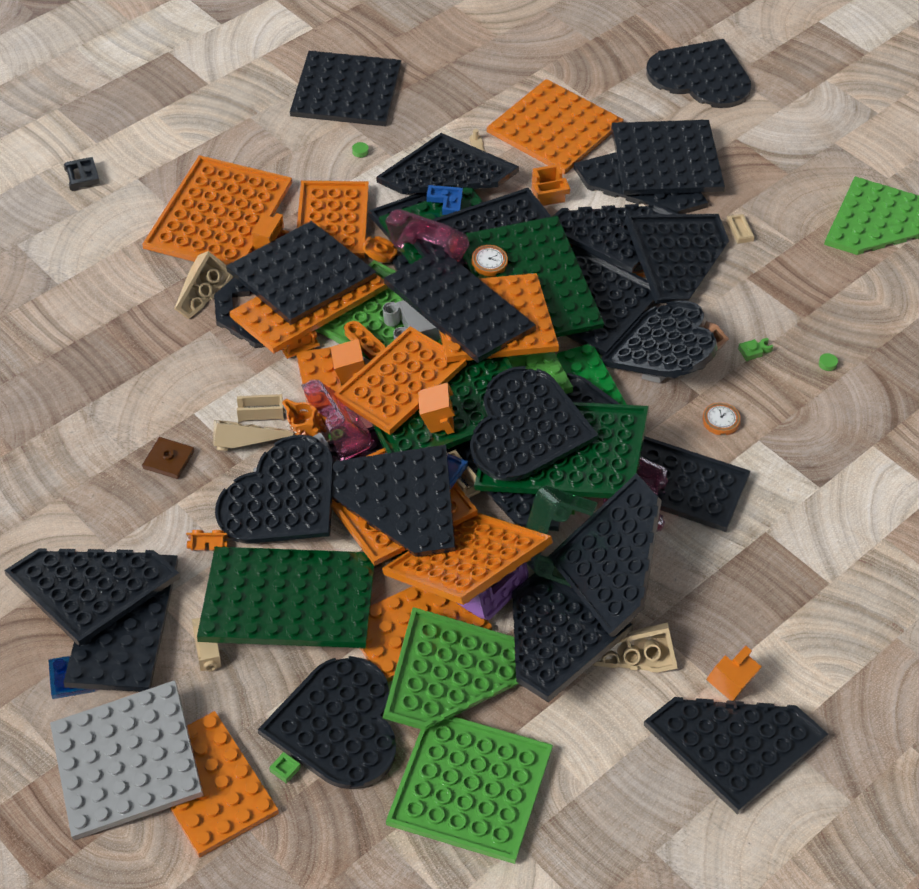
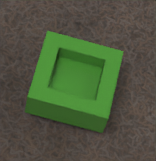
M283 752L269 767V770L287 784L300 770L301 765Z

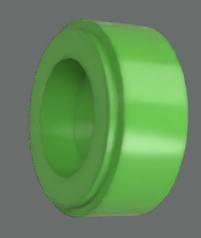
M357 142L352 146V154L355 157L362 158L369 153V147L366 143Z
M825 353L820 356L818 364L825 371H833L837 367L838 359L833 354Z

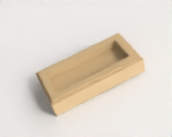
M744 214L727 216L726 221L737 244L754 241V235Z

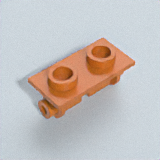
M313 331L281 350L288 359L296 356V352L312 350L320 347V344L316 340V332Z
M192 530V533H186L187 537L191 539V541H187V549H191V551H205L206 543H209V551H214L215 547H228V541H224V539L229 538L223 530H212V533H204L203 530Z

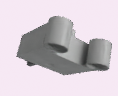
M404 300L388 302L383 305L384 323L387 326H396L401 320L404 327H398L394 330V340L410 326L434 341L441 339L439 330Z

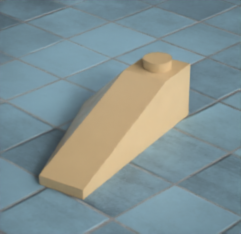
M209 251L199 254L188 273L174 309L187 319H190L202 309L206 303L214 298V294L233 278L227 272L226 264Z
M214 420L213 445L217 446V450L228 451V448H237L293 436V431L288 429L261 428V426L253 424L242 426L239 422Z
M668 622L631 631L592 666L619 667L655 673L678 669Z

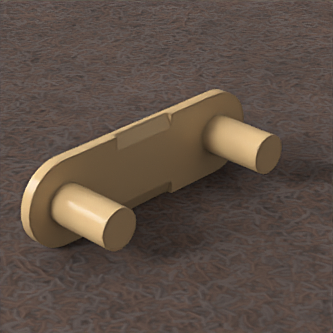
M473 129V135L469 138L471 146L485 151L479 130Z

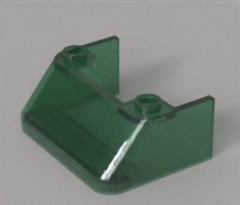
M543 486L536 493L526 528L547 534L552 519L559 522L569 519L572 510L592 516L598 503L549 486ZM539 552L530 561L526 562L537 575L570 586L554 566L553 561L549 557L541 555L542 552Z

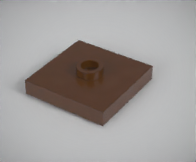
M159 437L144 460L142 467L145 470L178 479L195 452L194 447Z

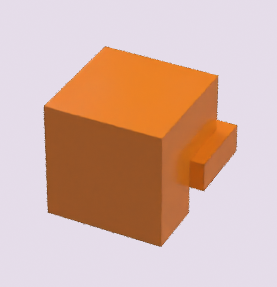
M559 164L533 168L531 189L543 206L565 202L566 194H570L569 184L566 178H562L563 173Z
M276 213L274 217L262 214L251 232L253 251L289 233V231L283 230V214Z
M359 339L331 347L334 369L342 386L365 366L362 354L363 347Z
M448 383L418 391L419 413L430 433L445 430L447 434L454 433L453 416H455L450 400L453 391Z
M747 646L733 660L725 655L706 679L730 701L735 700L762 667L749 656L752 650Z

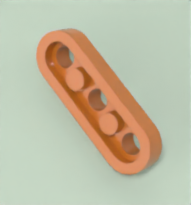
M350 321L345 324V336L350 341L359 339L363 347L362 352L370 359H373L385 349V345L360 322Z

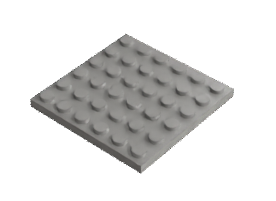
M175 680L50 723L73 840L204 796Z

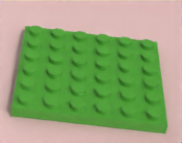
M454 716L426 730H420L387 816L386 825L515 864L553 745Z

